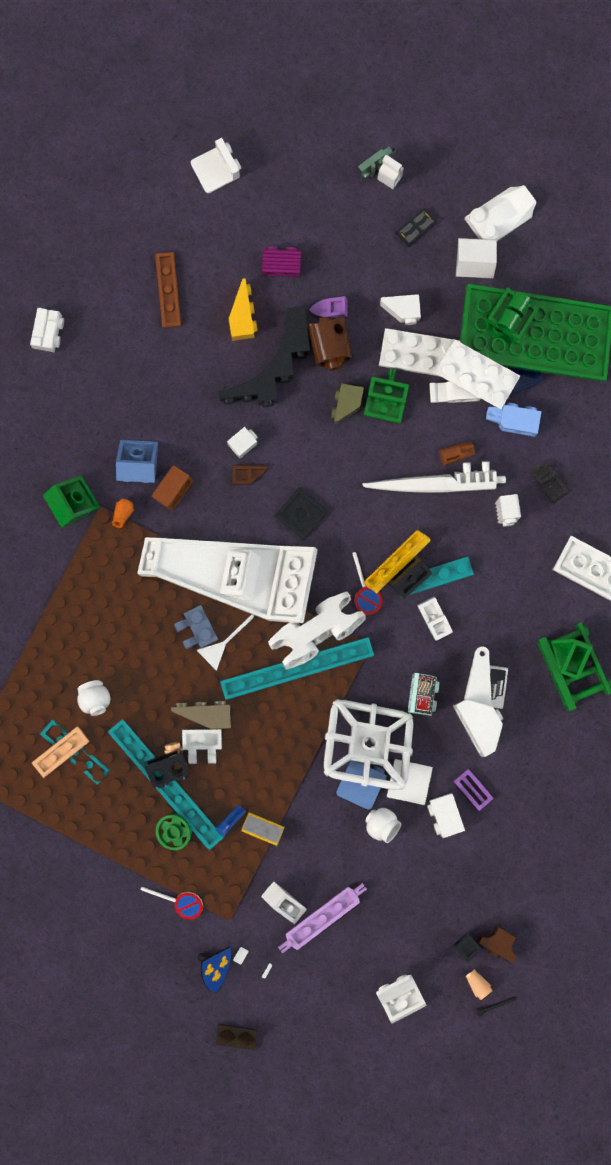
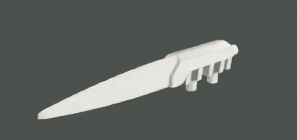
M482 461V471L476 470L471 472L470 462H464L463 472H455L454 477L450 474L397 478L362 484L366 488L402 492H459L494 490L497 484L506 483V477L497 476L495 470L490 471V462Z

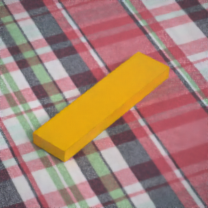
M416 530L364 581V584L377 594L431 541L429 537Z

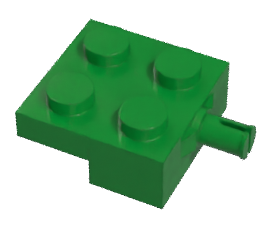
M389 369L387 379L372 377L363 416L401 424L409 384L394 381L397 370H393L391 377L392 369Z

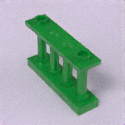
M582 622L575 624L576 631L554 639L566 640L580 637L582 642L591 644L588 639L590 635L586 625H582ZM544 637L537 640V644L566 711L576 709L575 704H577V701L600 691H604L605 695L611 694V681L609 678H605L593 648L589 655L592 666L583 669L579 679L596 672L600 683L576 694H570L567 686H570L569 683L579 679L560 673L549 642L550 639L547 640Z

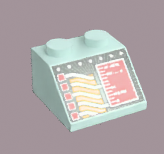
M419 673L412 674L408 713L431 716L432 712H436L437 701L434 700V694L439 691V681H436L437 677Z

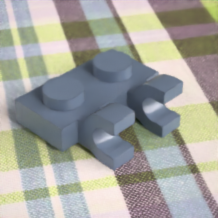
M201 605L184 613L186 619L174 624L177 632L190 626L194 637L183 641L186 650L196 644L203 648L218 640Z

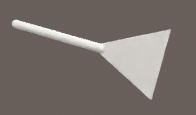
M254 615L249 616L223 642L197 650L216 671L226 644L254 618Z

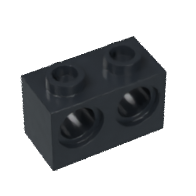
M181 748L144 762L153 788L166 787L169 785V782L174 780L182 781L187 778V775H190V770ZM174 763H180L182 764V768L179 770H175L172 768V765ZM156 770L164 772L160 777L155 776L153 773Z

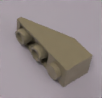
M226 701L214 702L215 705L207 706V702H196L195 706L187 707V703H176V707H171L172 712L210 729L231 728V707L226 705Z

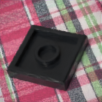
M299 487L274 517L304 541L328 511Z

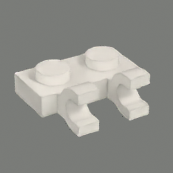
M182 730V750H188V763L197 764V750H208V764H216V750L222 749V730Z

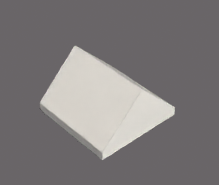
M458 238L456 277L494 278L497 263V240Z

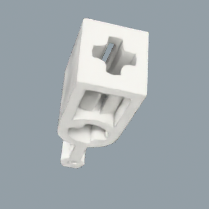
M385 155L382 160L383 164L379 169L378 180L394 189L403 175L404 168L402 164Z
M450 381L429 384L431 403L480 401L481 399Z

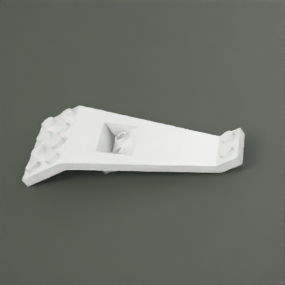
M145 538L137 574L145 577H159L268 621L304 623L317 549L315 547Z

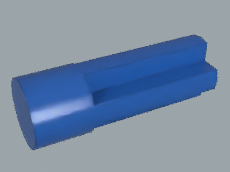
M240 805L216 827L218 834L225 836L232 826L245 814L246 811Z

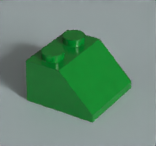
M82 475L55 484L43 494L61 528L74 524L100 508Z

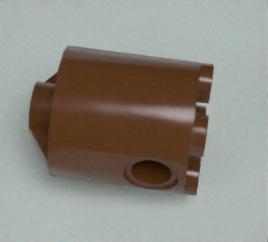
M344 316L330 320V317H322L319 319V323L308 325L316 366L324 367L329 371H336L343 368V363L353 359Z

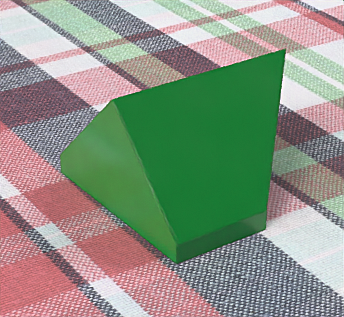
M576 639L550 640L549 642L560 673L579 679L593 645Z

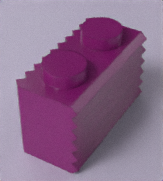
M270 246L267 249H263L262 275L300 277L301 251L295 247L278 250V247Z

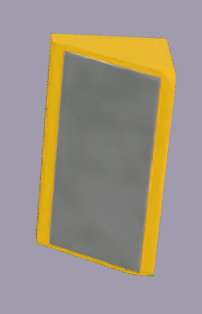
M249 812L241 831L277 846L285 827Z

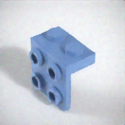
M351 760L345 773L363 776L364 762ZM375 765L373 769H369V777L386 780L387 775L384 774L385 770ZM341 780L336 794L369 810L372 808L381 787L371 785L365 787L361 786L360 783Z

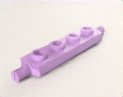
M363 883L354 890L346 887L286 933L287 941L278 946L282 953L291 947L296 950L300 949L359 904L358 896L366 891L367 888L364 887Z

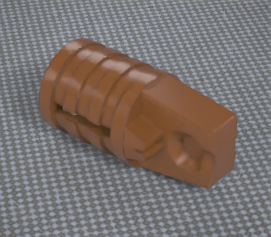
M472 442L455 444L439 449L443 466L461 461L475 454Z

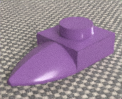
M343 296L321 300L314 304L309 311L317 316L330 317V319L341 316L348 317L347 298Z

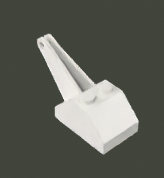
M486 647L476 649L464 700L453 705L481 757H486L495 752L503 725L501 713L498 709L494 710L492 707L489 650ZM480 651L484 652V656H480Z

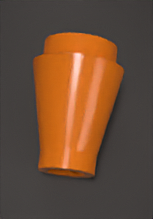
M120 499L116 503L112 521L113 526L117 528L123 527V524L134 511V505L131 501Z

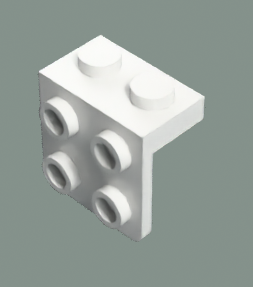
M222 138L215 141L216 148L191 160V166L206 193H211L240 178L239 170L241 166L237 159L233 160L231 153H233L228 142L224 143Z
M402 975L397 978L396 982L385 984L376 992L391 1023L427 1006L412 975Z

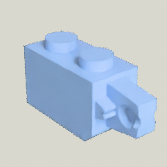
M507 403V405H503L502 409L488 407L486 420L498 423L502 431L534 437L538 434L541 411H537V408L527 406L526 409L520 408L514 403Z

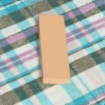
M77 726L34 760L32 764L41 776L45 778L90 741Z

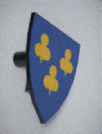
M230 946L210 957L203 953L198 955V960L201 961V978L203 983L209 990L217 993L229 969L231 959Z

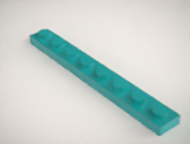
M369 637L320 651L308 662L287 670L283 663L226 679L220 681L225 700L366 659L374 656Z
M122 719L108 733L150 781L144 762L156 757ZM156 770L153 774L157 777H160L164 774V772L162 770ZM176 780L169 782V785L166 787H156L172 808L188 821L192 831L208 850L224 838V836L218 834L214 824Z

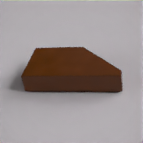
M232 465V485H252L268 469V466Z

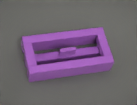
M469 769L454 780V783L478 811L494 799ZM467 775L470 776V778L475 782V784L486 795V800L482 798V796L477 792V790L466 779ZM461 780L465 782V784L470 788V790L481 801L480 805L462 786V784L460 783Z

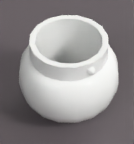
M99 680L90 681L82 684L77 689V702L83 712L91 714V716H97L106 711L111 698L109 691L103 686V682Z
M387 808L372 810L365 821L368 834L378 841L383 840L386 843H389L396 836L401 827V822L397 820V816Z

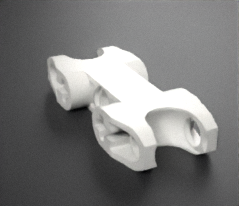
M348 592L326 599L316 607L315 611L318 613L316 617L302 626L299 623L290 622L283 626L268 641L272 650L283 646H289L293 649L282 661L286 670L304 664L314 658L319 652L316 645L330 636L334 635L337 640H342L352 634L366 618L362 611L350 615L341 612L351 600Z

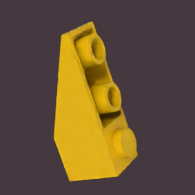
M245 278L242 279L229 316L232 341L255 338L254 332H258L256 320L252 321L251 314L255 313L253 302H249L248 298L249 295H252L250 284H246Z

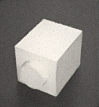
M244 427L229 439L227 444L239 458H242L257 445L255 439L258 437L251 429L247 430Z

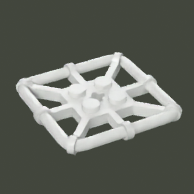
M335 700L330 711L328 733L325 735V740H327L324 757L325 775L334 779L360 783L361 786L365 787L371 785L392 790H403L408 780L410 756L413 753L411 748L413 716L410 713L380 707L374 703L369 705L348 700ZM347 708L370 712L369 724L357 722ZM338 712L350 724V736L336 733ZM376 714L401 718L389 727L375 725ZM406 724L404 746L390 744L391 733ZM368 740H371V743L374 744L371 748L365 745ZM334 742L348 743V755L331 765ZM389 751L403 755L400 776L388 762ZM350 760L364 762L363 776L335 770ZM370 764L383 766L394 782L369 777Z

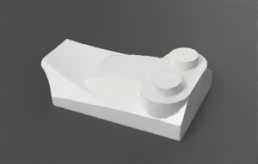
M524 185L510 187L481 207L474 209L465 217V220L479 239L498 241L532 218L536 200Z

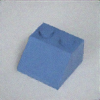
M120 440L116 458V481L155 483L158 442Z

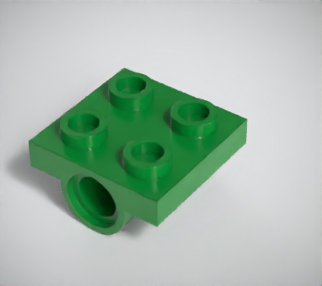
M507 287L486 321L516 341H519L539 308L532 304L531 298L526 294L514 292Z

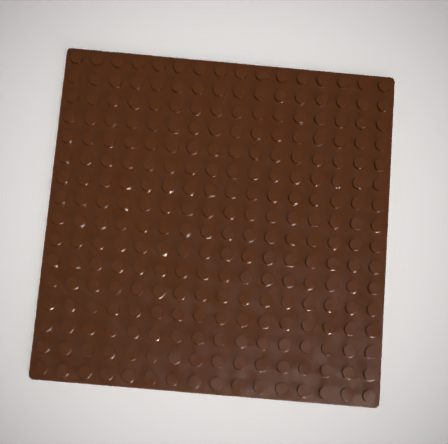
M100 507L0 694V802L178 895L184 892H192L198 895L202 900L203 908L226 920H231L270 843L241 831L248 813L250 812L280 825L328 731L333 702L337 699L344 700L364 659L225 700L220 681L283 663L282 661L293 649L289 646H283L272 650L268 641L283 626L290 622L268 621L254 615V618L226 644L216 671L197 651L202 649L199 644L186 650L183 641L194 637L190 626L177 632L174 624L186 619L184 613L201 605L218 638L217 641L205 646L208 647L226 640L253 614L159 577L138 575L145 538L162 537L129 520H126L122 528H117L112 524L114 512ZM306 611L304 623H299L300 626L316 616ZM350 634L342 640H337L332 635L316 645L320 652L361 639ZM94 680L103 682V686L107 688L111 698L106 711L97 716H91V714L83 712L77 702L78 687ZM226 701V705L231 707V728L221 729L222 749L216 750V764H208V750H197V764H189L188 750H183L190 775H187L186 779L177 782L215 827L224 821L238 805L246 812L232 826L224 838L210 850L193 831L189 843L180 850L166 849L159 843L156 837V825L165 815L178 813L160 792L152 787L148 778L108 731L123 719L154 756L158 757L165 754L166 744L180 742L182 746V730H218L210 729L171 711V707H176V703H187V707L195 706L196 702H207V706L215 705L214 702ZM52 719L67 733H70L78 726L90 741L84 746L85 753L80 749L77 756H71L77 761L76 765L69 758L43 778L32 762L53 745L42 737L40 733ZM52 725L45 733L55 743H57L56 739L60 735L65 737L59 726ZM88 755H94L100 762H102L108 769H110V771L107 773L105 777L103 773L105 770H103ZM87 761L93 762L91 769L87 768ZM87 770L92 774L93 779L100 781V783L97 785L83 772ZM160 827V834H161V836H162V834L164 833V831H163V829ZM171 841L167 843L171 846H175Z

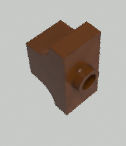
M496 926L491 935H480L477 941L488 948V953L496 958L501 956L514 963L517 957L512 951V945L516 937Z

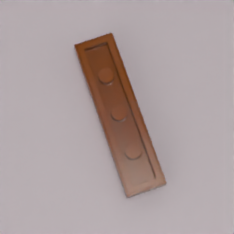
M174 252L157 253L155 257L162 328L181 327Z

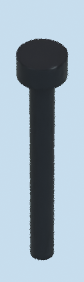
M516 997L483 1009L478 1008L476 1009L478 1016H482V1013L516 1001Z

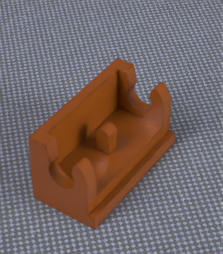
M173 465L152 494V497L170 511H173L194 480Z

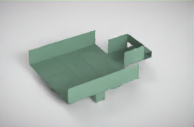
M390 147L385 150L381 149L360 164L358 167L362 171L361 181L369 176H375V170L379 171L385 155L391 157L395 154L396 149H391Z

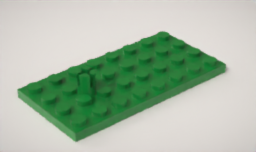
M473 284L466 285L460 343L504 367L602 382L607 381L611 343V306L524 293L531 298L532 304L539 309L521 339L516 341L486 321L505 289Z

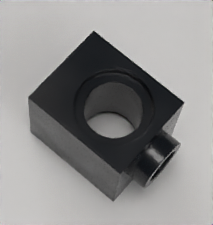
M465 933L453 944V947L467 963L482 951L468 933Z

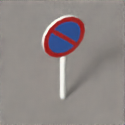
M353 552L363 587L355 595V606L358 611L371 615L378 612L383 603L380 591L376 594L366 587L357 554Z
M141 887L142 891L175 902L176 912L184 919H196L203 911L202 900L192 892H184L177 898H173Z

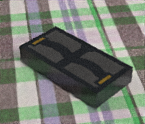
M423 208L402 226L396 234L409 247L433 227L437 221Z

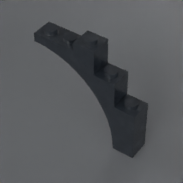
M305 306L286 308L284 337L272 361L262 372L248 382L234 388L219 391L220 402L224 401V404H233L235 400L243 399V402L254 401V398H258L259 405H263V407H272L274 403H277L275 381L279 380V383L290 382V379H294L292 356H295L296 359H302L310 354Z

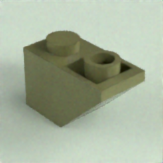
M341 383V388L336 389L335 400H338L337 407H333L331 418H334V424H339L360 410L363 387Z

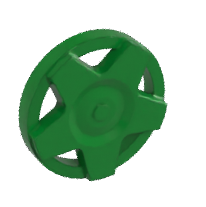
M179 814L165 815L156 825V837L159 843L166 849L180 850L191 839L192 828L188 821ZM160 827H161V828L163 829V831H164V833L162 834V836H161V834H160ZM171 841L175 846H171L167 843Z

